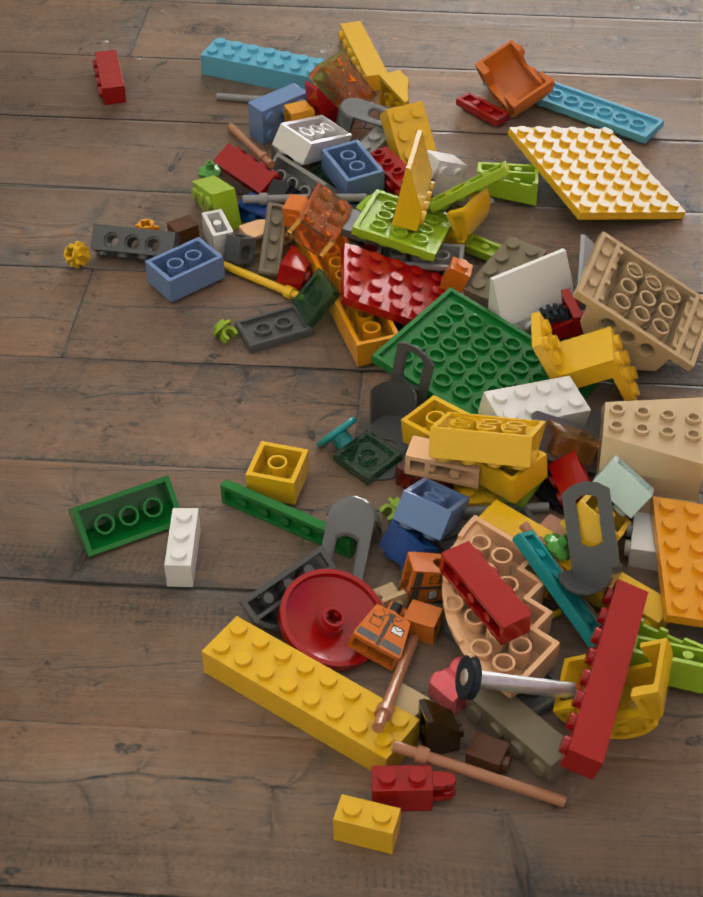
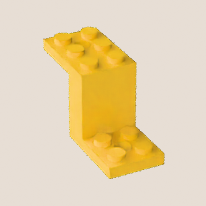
M540 311L531 314L532 348L550 379L570 376L576 387L580 388L613 378L624 401H637V396L640 395V392L635 382V379H638L636 367L630 365L628 351H623L619 334L615 335L611 326L559 342L557 335L552 334L549 320H544Z

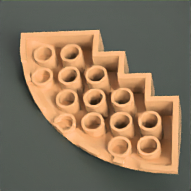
M474 515L459 532L453 547L470 541L476 549H479L484 559L491 567L498 571L500 578L506 585L513 588L518 599L529 607L532 619L529 633L500 645L443 575V608L454 640L464 656L468 655L470 658L476 656L480 660L482 671L544 678L557 664L560 642L548 635L550 633L553 611L541 605L544 599L545 585L539 577L531 573L534 570L513 542L512 538L514 537ZM500 691L509 698H512L515 695L519 694L515 692Z

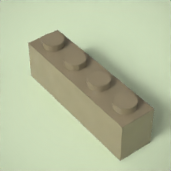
M480 688L473 700H466V713L468 717L485 728L490 736L510 743L509 752L515 758H520L527 764L536 776L542 777L550 783L566 770V768L559 766L562 753L558 752V748L563 735L516 696L509 698L499 690Z

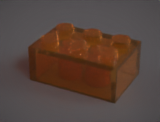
M344 50L317 64L308 75L315 86L338 109L340 103L348 98H358L371 102L377 96Z
M318 183L305 199L286 235L322 259L334 245L353 207L329 188Z

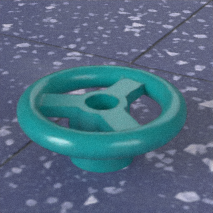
M356 417L349 418L316 443V446L322 448L331 441L336 449L340 450L353 440L347 429L356 423Z

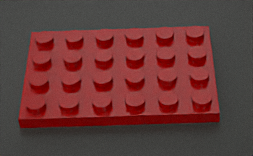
M344 242L341 248L340 304L407 325L446 291L439 288L442 275L437 272L422 270V268L416 265L409 266L398 259H392L378 252L362 249L357 245Z

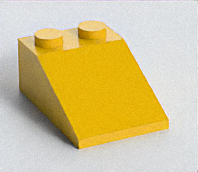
M400 70L379 75V105L393 108L409 104V79Z

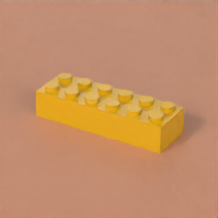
M433 395L401 419L403 442L410 445L413 435L429 438L430 427L447 412H467ZM538 450L534 464L527 468V470H514L512 466L508 465L492 468L486 466V463L477 462L476 464L481 467L479 484L514 504L548 477L547 454Z

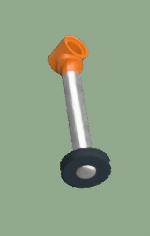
M468 655L461 658L455 677L458 697L460 699L467 698L468 700H473L480 688L563 699H573L576 691L581 690V685L575 682L482 671L480 660L476 656L470 658Z

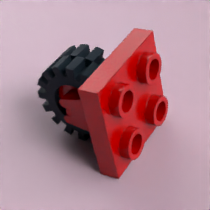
M570 288L561 290L562 304L559 307L557 303H553V307L548 304L546 309L542 307L539 309L544 320H549L552 334L557 335L559 342L563 341V339L567 340L584 335L580 323L584 310H580L579 301L573 297Z

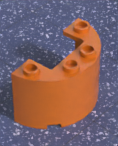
M512 39L475 63L480 78L490 90L489 93L501 109L510 113L511 118L518 116L551 94L553 86H555V82L550 75L546 76L543 71L538 74L534 67H530L526 63L523 47L521 44L517 45Z

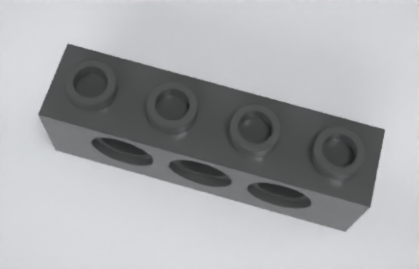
M93 224L90 249L95 251L97 256L109 257L110 254H114L120 259H130V256L137 257V260L146 261L179 246L181 236L176 232ZM118 238V244L115 247H112V240ZM135 240H139V246L136 249H132V243ZM159 242V249L152 251V245Z

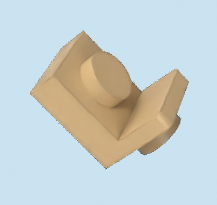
M393 582L373 589L381 600L383 607L387 608L390 602L395 601L407 609V592L405 590L398 591Z

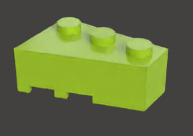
M478 162L477 175L500 163ZM507 163L509 166L507 178L499 183L493 182L487 187L489 196L536 206L538 170L532 164Z
M642 618L629 666L650 662L641 650L640 643L667 638L673 651L668 687L703 694V645L686 637L682 641L669 635V630L664 627H660L658 630L644 624L645 619Z

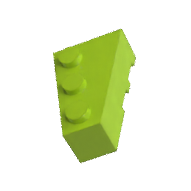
M215 175L192 181V197L203 212L222 209L232 230L239 229L241 219L235 188Z

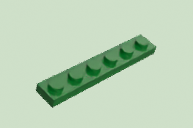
M225 479L220 484L222 503L319 546L322 545L326 521L317 519L280 501L264 496L239 483ZM350 537L338 538L334 552L351 559L355 554V540Z

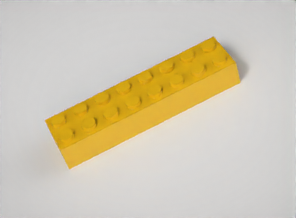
M238 616L202 650L204 673L370 771L371 766L399 765L406 756L391 752L395 740L415 746L419 741L420 719L393 705L394 713L391 720L386 722L383 732H374L372 730L375 720L374 712L378 703L383 698Z

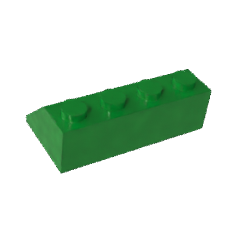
M169 475L70 508L68 512L76 535L87 556L91 557L169 529L173 508L180 507Z

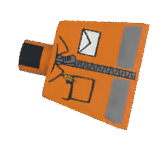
M407 552L399 583V590H405L408 594L407 606L410 605L412 599L424 603L443 600V574L440 572L441 554Z
M395 601L390 602L387 608L375 605L354 630L346 646L384 668L393 671L402 656L411 625L408 620L401 617L404 607Z

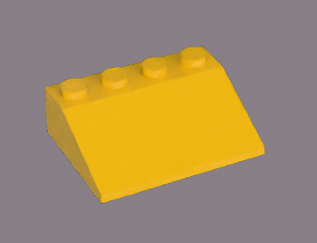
M421 130L417 131L392 222L394 226L416 232L419 224H424L435 183L431 182L433 173Z
M447 412L430 427L429 457L436 458L438 462L460 460L464 465H475L479 462L486 463V466L492 468L508 465L512 466L514 470H527L536 460L546 421Z

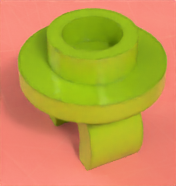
M221 319L213 327L215 329L213 335L215 337L219 336L224 344L230 339L226 333L230 334L233 338L238 333L235 327L230 326L232 323L230 319L226 321Z
M389 497L388 500L391 503L384 504L379 510L384 516L392 512L387 517L390 523L400 501L398 497L394 500Z

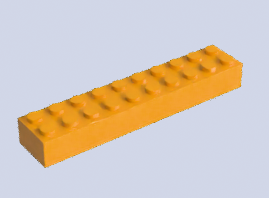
M332 210L311 214L304 229L292 227L293 240L298 250L310 261L309 271H312L311 276L357 367L372 364V355L395 336L398 330L391 320L340 304L341 248L344 242L348 244L350 242L347 237L340 235L342 227Z

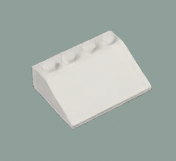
M562 248L491 277L488 310L526 333L531 334L532 313L538 312L541 307L546 309L548 304L553 307V303H557L559 307L562 304L561 290L570 288L572 295L574 294L566 250Z

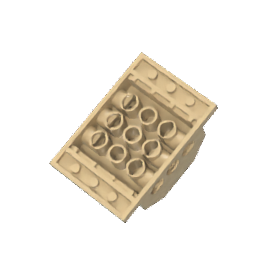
M603 231L597 238L573 294L574 298L587 305L580 320L583 333L587 334L611 326L615 335L619 334L622 341L623 351H628L630 365H634L636 370L657 371L670 359L689 372L695 365L703 342V296Z
M703 397L605 402L601 408L596 475L617 455L654 488V497L697 503L703 478ZM652 497L637 512L651 514L650 501Z

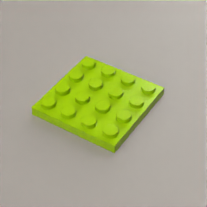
M376 189L354 223L351 234L362 240H370L378 243L380 246L391 247L401 253L411 254L422 260L434 262L452 228L446 216L447 213L439 212V210L432 213L430 207H428L424 224H419L417 232L394 226L392 222L399 197Z

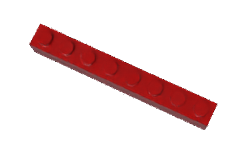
M617 579L612 588L607 587L601 602L605 604V607L602 606L597 615L596 622L599 623V627H595L590 638V642L594 645L593 648L590 647L584 659V663L588 664L587 669L584 668L577 683L581 685V690H577L571 706L575 707L574 713L571 712L565 724V729L569 730L568 735L563 736L558 748V752L562 753L559 766L591 780L594 779L604 763L648 596L647 591Z

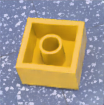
M261 441L246 472L247 488L276 501L295 505L309 473V450Z

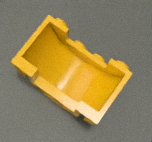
M487 188L482 192L477 193L475 191L469 194L471 199L463 208L450 210L446 214L452 228L444 243L463 245L486 219L490 209V196Z
M667 638L640 643L641 650L650 662L629 666L610 739L639 737L649 733L658 726V721L663 717L673 659L672 647ZM586 654L564 659L560 681L578 683L582 670L584 668L587 669L588 664L584 663ZM555 698L553 712L566 723L571 712L574 713L575 707L571 706L573 699Z

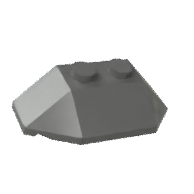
M321 545L238 603L254 625L281 633L278 623V609L288 586L296 578L309 571L336 569L337 567Z

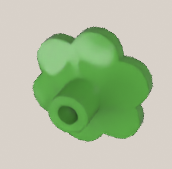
M209 160L206 161V166L199 168L198 175L202 178L213 175L220 177L222 170L213 164V161Z
M552 533L544 537V541L547 544L546 549L550 554L555 555L559 561L570 559L567 534L560 536L557 533Z

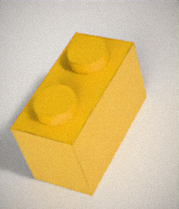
M342 794L333 818V838L336 841L393 854L400 832L401 808Z

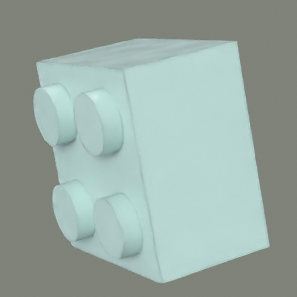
M617 455L604 466L592 481L610 488L611 501L614 503L612 507L623 517L628 515L632 518L653 496L654 488Z

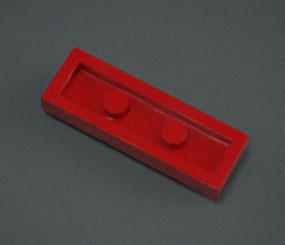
M471 92L456 98L457 106L497 127L510 118V113Z

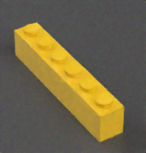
M362 22L341 23L338 39L339 42H342L343 50H346L347 58L351 60L352 68H355L356 76L360 79V85L364 86L366 92L379 91V75L388 72Z

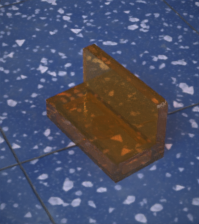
M548 419L547 425L555 432L546 449L550 453L562 457L575 451L582 463L590 465L601 443L585 430Z

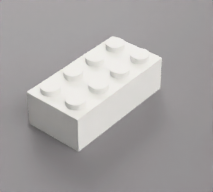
M324 115L281 123L272 145L277 147L280 153L293 158L295 163L305 165L321 161V149L349 142L352 134Z
M570 376L483 392L478 409L479 415L531 420L532 413L540 411L584 426L591 411Z

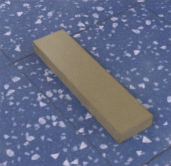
M272 202L267 204L258 275L277 279L282 261L286 226L283 225L282 208L284 205Z

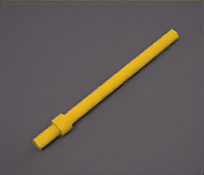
M224 261V270L281 293L287 299H295L305 304L309 302L310 297L297 291L295 287L290 285L284 286Z

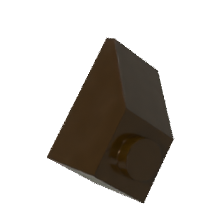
M420 699L418 719H420L419 740L421 745L430 748V752L439 755L460 750V738L464 737L461 721L455 720L451 709L427 699Z

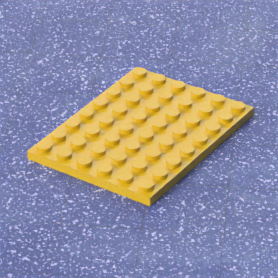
M524 126L509 128V137L578 220L684 218L686 212L680 204L661 186L660 182L650 174V171L640 163V160L615 136L611 129H593L590 127L585 129H577L575 127L543 128L540 126L535 128Z

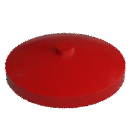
M317 569L302 574L288 586L279 605L278 623L287 645L333 671H347L358 668L370 660L346 645L354 630L374 606L383 605L374 590L360 578L341 570Z

